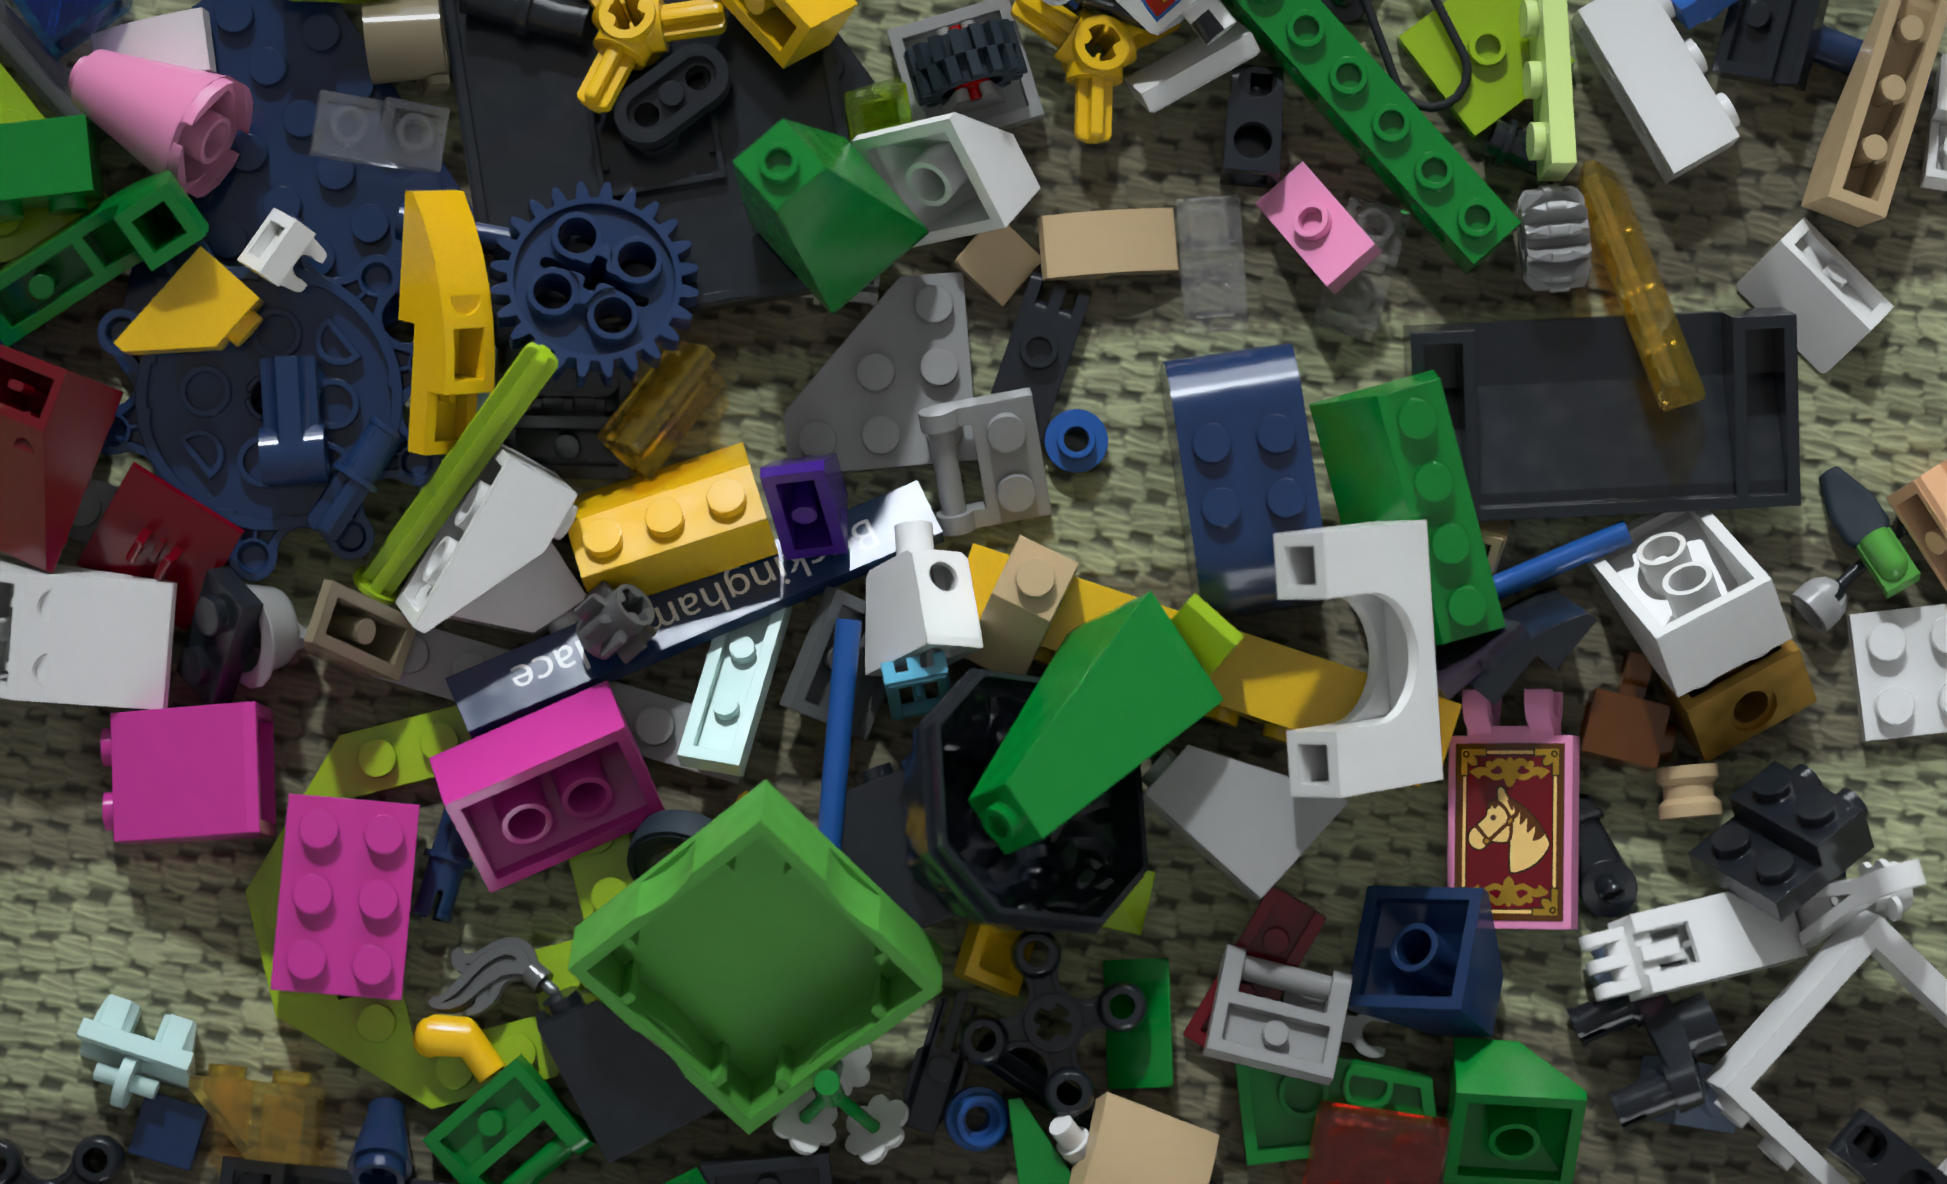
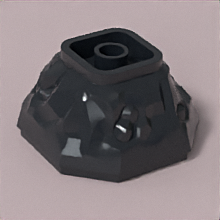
M970 668L914 729L910 753L902 761L905 780L899 801L905 817L903 834L907 837L906 863L915 880L923 888L934 894L945 908L965 922L975 925L992 926L1004 931L1025 930L1028 932L1096 934L1149 870L1141 764L1043 839L1004 855L996 841L985 831L981 819L968 799L1041 678Z

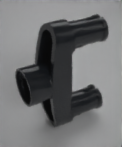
M1702 991L1674 1004L1666 994L1633 1002L1630 1001L1629 995H1623L1598 1002L1594 998L1574 1008L1566 1009L1582 1047H1586L1589 1043L1613 1032L1636 1024L1638 1029L1644 1026L1662 1062L1659 1065L1660 1072L1616 1092L1607 1093L1624 1133L1630 1131L1635 1126L1676 1109L1682 1114L1707 1103L1704 1081L1696 1058L1725 1046L1726 1041L1714 1012Z

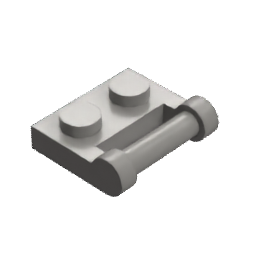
M1030 387L935 404L922 408L918 412L921 432L929 437L941 510L936 513V519L943 531V536H960L980 527L1052 515ZM972 425L984 500L966 503L953 431L958 427Z
M1226 944L1220 962L1218 983L1203 1055L1329 1086L1334 1078L1353 975L1337 970H1332L1331 975L1297 968L1246 955V948ZM1240 980L1324 1000V1012L1238 992Z

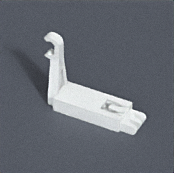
M1914 859L1878 869L1858 878L1834 880L1782 922L1734 894L1723 892L1627 915L1608 923V930L1578 938L1581 951H1593L1603 947L1606 956L1585 964L1589 976L1610 972L1613 982H1606L1593 988L1596 1001L1629 995L1630 1001L1633 1002L1784 965L1808 956L1806 949L1817 946L1873 903L1892 898L1896 892L1923 886L1927 883L1919 859ZM1678 961L1681 962V963H1677V964H1673V965H1669V966H1665V967H1660V966H1662V965H1666V964H1669V963H1674V962H1678Z

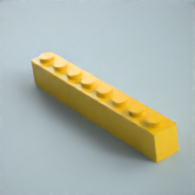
M973 543L968 556V562L980 620L1010 555ZM1074 576L1033 661L1048 666L1070 631L1137 597ZM1162 606L1170 620L1178 612V610ZM1239 631L1244 636L1243 639L1209 677L1224 700L1203 717L1232 727H1237L1239 718L1242 717L1263 724L1261 736L1287 745L1286 731L1331 724L1346 717L1359 701L1368 673ZM1438 697L1443 766L1462 704ZM1415 784V785H1410V786L1420 787V784Z

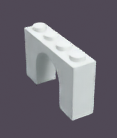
M1427 520L1373 521L1274 533L1278 600L1331 599L1339 597L1344 599L1355 610L1361 620L1369 652L1368 674L1364 690L1356 706L1346 717L1331 724L1286 731L1291 797L1343 798L1443 780Z

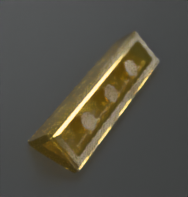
M1593 159L1585 161L1581 167L1576 188L1584 196L1585 207L1588 209L1589 227L1591 228L1592 235L1659 408H1662L1663 412L1702 401L1706 397L1705 389L1626 187L1620 175Z

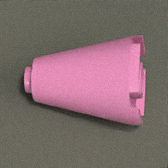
M103 49L96 50L89 56L80 58L73 66L69 75L68 86L71 90V101L77 109L86 114L91 121L153 174L165 170L171 171L184 191L196 198L206 196L220 185L233 168L240 155L230 149L237 131L239 130L248 135L252 123L253 99L250 88L230 76Z

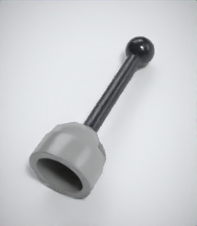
M1897 516L1895 520L1896 526L1892 528V531L1899 540L1904 535H1909V533ZM1858 559L1837 580L1826 576L1813 578L1805 582L1790 596L1791 603L1815 630L1826 633L1846 612L1848 598L1845 589L1867 568L1861 559Z

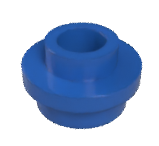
M1081 409L1067 410L1057 415L1048 425L1044 439L1045 450L1051 462L1059 469L1069 473L1087 472L1095 468L1106 454L1108 447L1107 431L1102 421L1094 414ZM1074 429L1082 430L1089 439L1088 446L1079 452L1069 450L1064 443L1065 435Z
M982 1086L964 1088L951 1098L946 1107L944 1117L946 1131L950 1138L964 1149L970 1151L990 1149L1001 1141L1007 1131L1009 1112L1006 1103L999 1094L989 1088ZM980 1106L986 1115L985 1122L978 1129H969L966 1125V1114L971 1108Z

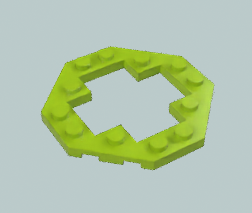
M457 706L339 735L304 795L357 799L435 779L429 758L471 740ZM285 825L245 891L275 1016L430 1109L467 1101L499 1072L479 1084L461 1057L435 1056L434 1058H427L420 1055L413 1046L414 1027L404 987L402 1000L355 996L340 999V995L270 990ZM630 833L569 859L584 920L634 882L627 866V854L631 842ZM573 940L535 949L539 962L554 974L552 982L560 990L571 986H577L579 991L587 988L568 971ZM542 991L541 993H536L540 1011L544 1010L543 1002L550 997ZM536 1016L482 1029L506 1066L522 1053L544 1080L560 1075V1071L538 1031Z

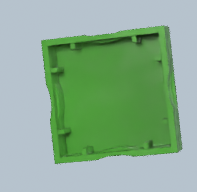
M765 779L577 925L574 929L568 971L628 1026L660 1046L675 1061L685 1078L749 1135L814 1087V1078L817 1073L822 1070H828L852 1051L873 1043L942 991L944 948Z

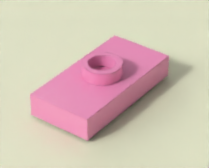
M1303 161L1255 203L1334 294L1382 253L1381 249Z

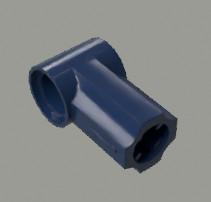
M294 355L261 358L260 376L263 427H260L258 432V452L262 484L328 482V441L325 424H320L317 357L315 355Z

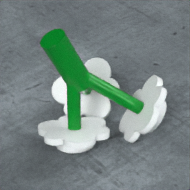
M868 1044L841 1058L828 1070H822L817 1073L814 1078V1087L818 1095L815 1097L814 1091L812 1089L808 1090L775 1115L777 1118L774 1120L772 1128L778 1137L789 1139L791 1147L797 1153L811 1155L820 1145L828 1146L835 1140L836 1131L832 1124L836 1121L838 1115L836 1107H839L849 1115L846 1121V1128L851 1134L845 1142L846 1150L852 1155H859L860 1159L866 1164L874 1165L882 1161L890 1149L898 1147L903 1142L905 1132L901 1127L908 1120L909 1108L901 1100L890 1101L882 1094L874 1096L869 1101L868 1107L859 1106L848 1097L852 1092L853 1086L863 1087L870 1080V1070L867 1065L872 1057V1048Z

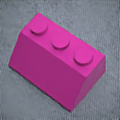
M608 680L429 758L444 806L490 893L632 832L648 816L665 810L629 724Z

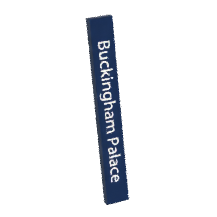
M916 480L848 509V553L785 560L779 539H776L775 543L779 554L647 596L653 605L655 613L654 620L650 625L657 631V634L646 643L647 647L627 664L620 659L617 653L607 660L591 655L578 639L576 631L578 623L445 679L470 738L473 739L606 680L610 683L767 617L783 608H788L824 592L826 586L835 588L868 574L869 570L896 556L894 526L897 523L909 520L932 522L934 546L944 542L943 531Z

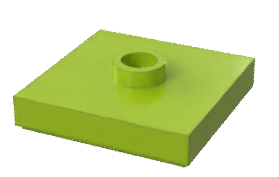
M1447 0L1443 3L1469 54L1472 66L1469 88L1462 99L1449 109L1473 140L1494 125L1498 119H1502L1527 100L1523 94L1522 75L1525 62L1530 61L1529 38H1522L1519 31V10L1522 0ZM1433 10L1397 38V42L1444 101L1454 94L1460 85L1463 69L1460 57L1436 10ZM1571 56V66H1573L1575 60Z

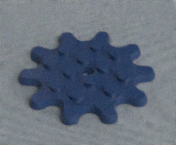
M289 215L298 220L299 222H301L303 225H305V223L301 221L298 217ZM199 240L164 263L171 278L200 246L214 257L210 247L204 240ZM374 254L366 256L357 263L352 271L344 276L334 278L323 276L316 271L310 262L309 256L302 255L293 266L296 277L302 279L307 284L302 292H295L281 285L278 287L255 274L246 266L229 267L224 265L265 302L257 311L263 318V321L254 333L239 347H236L230 341L223 350L129 355L119 349L114 342L139 314L131 310L116 309L105 314L99 322L97 335L103 349L127 362L135 375L133 393L125 402L118 406L114 422L108 431L100 453L120 455L130 452L139 453L147 457L154 466L156 476L245 530L229 557L231 568L242 579L259 581L268 577L275 569L281 540L290 531L297 528L312 529L306 523V518L337 472L333 464L335 461L340 464L343 463L369 424V419L372 415L407 437L404 443L400 444L378 480L390 478L397 479L408 485L422 486L427 483L441 463L440 454L424 456L408 452L409 430L404 422L403 410L406 401L411 396L414 342H399L391 338L385 331L382 322L383 310L387 302L398 291L401 277L398 266L385 255ZM315 355L317 357L319 376L320 424H325L327 432L328 482L263 485L258 452L259 428L263 427V415L256 411L252 400L255 388L261 383L260 359L276 356ZM364 501L338 539L331 540L320 534L332 552L342 559L356 560L362 558L371 550L374 544L375 532L365 514Z

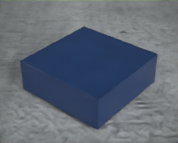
M159 1092L154 1100L144 1097L128 1153L188 1171L193 1170L211 1108Z

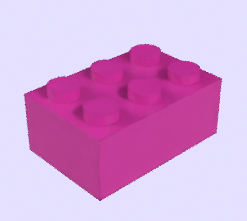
M289 794L270 990L402 1000L420 805Z

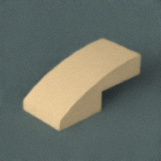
M1173 208L1086 211L1045 215L1037 218L1043 281L1103 279L1110 275L1170 274L1179 270Z

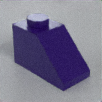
M836 453L775 460L760 468V480L785 560L848 553V492Z

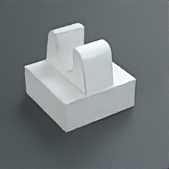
M273 208L237 261L278 287L281 285L295 292H302L307 284L302 279L296 277L293 266L302 255H307L323 263L327 254L314 239L316 233L295 218Z

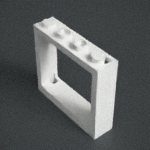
M1864 910L1834 932L1703 1078L1720 1095L1714 1104L1722 1110L1721 1113L1741 1129L1747 1123L1754 1127L1764 1137L1757 1145L1758 1148L1784 1171L1787 1172L1792 1165L1796 1167L1808 1179L1806 1184L1850 1183L1769 1107L1751 1087L1867 957L1871 955L1947 1028V979L1881 915L1868 910ZM1947 1158L1938 1167L1946 1175Z

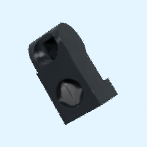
M1241 64L1232 69L1224 126L1219 184L1272 189L1278 183L1281 162L1284 68Z
M1861 1108L1858 1109L1826 1147V1150L1841 1165L1862 1181L1861 1184H1947L1946 1174L1881 1121Z

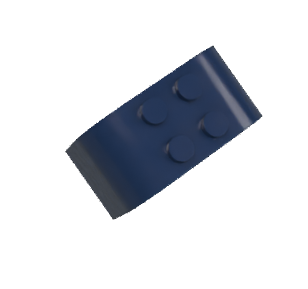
M1286 343L1162 361L1159 378L1192 595L1196 593L1224 619L1322 605L1326 599L1278 600L1273 534L1323 528L1300 375L1292 344Z

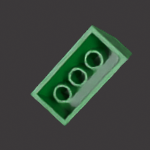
M1430 370L1309 404L1341 525L1373 521L1427 520L1435 645L1446 644L1505 628L1504 617L1443 387L1435 371Z

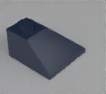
M1368 886L1351 969L1353 979L1347 1008L1350 1011L1433 1035L1493 1037L1503 982V971L1489 893L1484 888Z

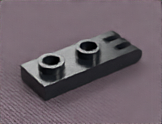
M1033 271L991 394L1030 387L1041 445L1093 291L1081 287L1075 296L1073 311L1061 307L1069 283L1056 280L1048 303L1037 299L1042 292L1044 281L1042 280V274Z

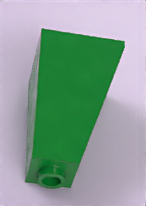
M782 119L732 161L749 223L831 315L835 314L929 234L926 226L844 136Z
M1152 591L1074 628L1066 635L968 799L981 819L985 831L996 841L1004 855L1046 837L1224 700Z

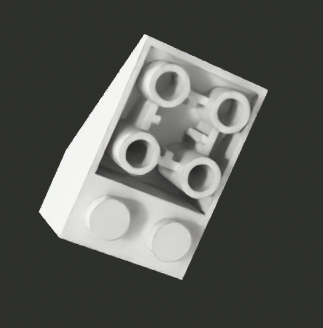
M1 556L0 698L17 701L149 710L168 708L178 582L158 581L152 578L57 564L54 573H50L15 557Z

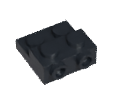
M1774 761L1729 796L1734 817L1689 851L1688 855L1694 872L1782 922L1872 850L1874 843L1867 822L1869 816L1868 809L1863 800L1854 791L1842 788L1835 794L1823 787L1819 777L1808 766L1798 764L1793 769H1789Z

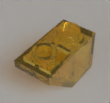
M209 1063L208 1075L189 1076L188 1088L245 1159L301 1165L318 1164L326 1087L312 1086V1073L273 1069L272 1082L246 1079L248 1068L246 1066Z

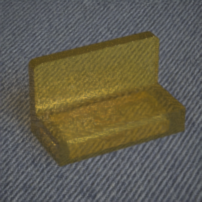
M680 340L679 347L675 352L665 349L661 354L660 367L657 369L651 367L596 437L638 477L650 480L727 383L710 366L716 355L705 345Z

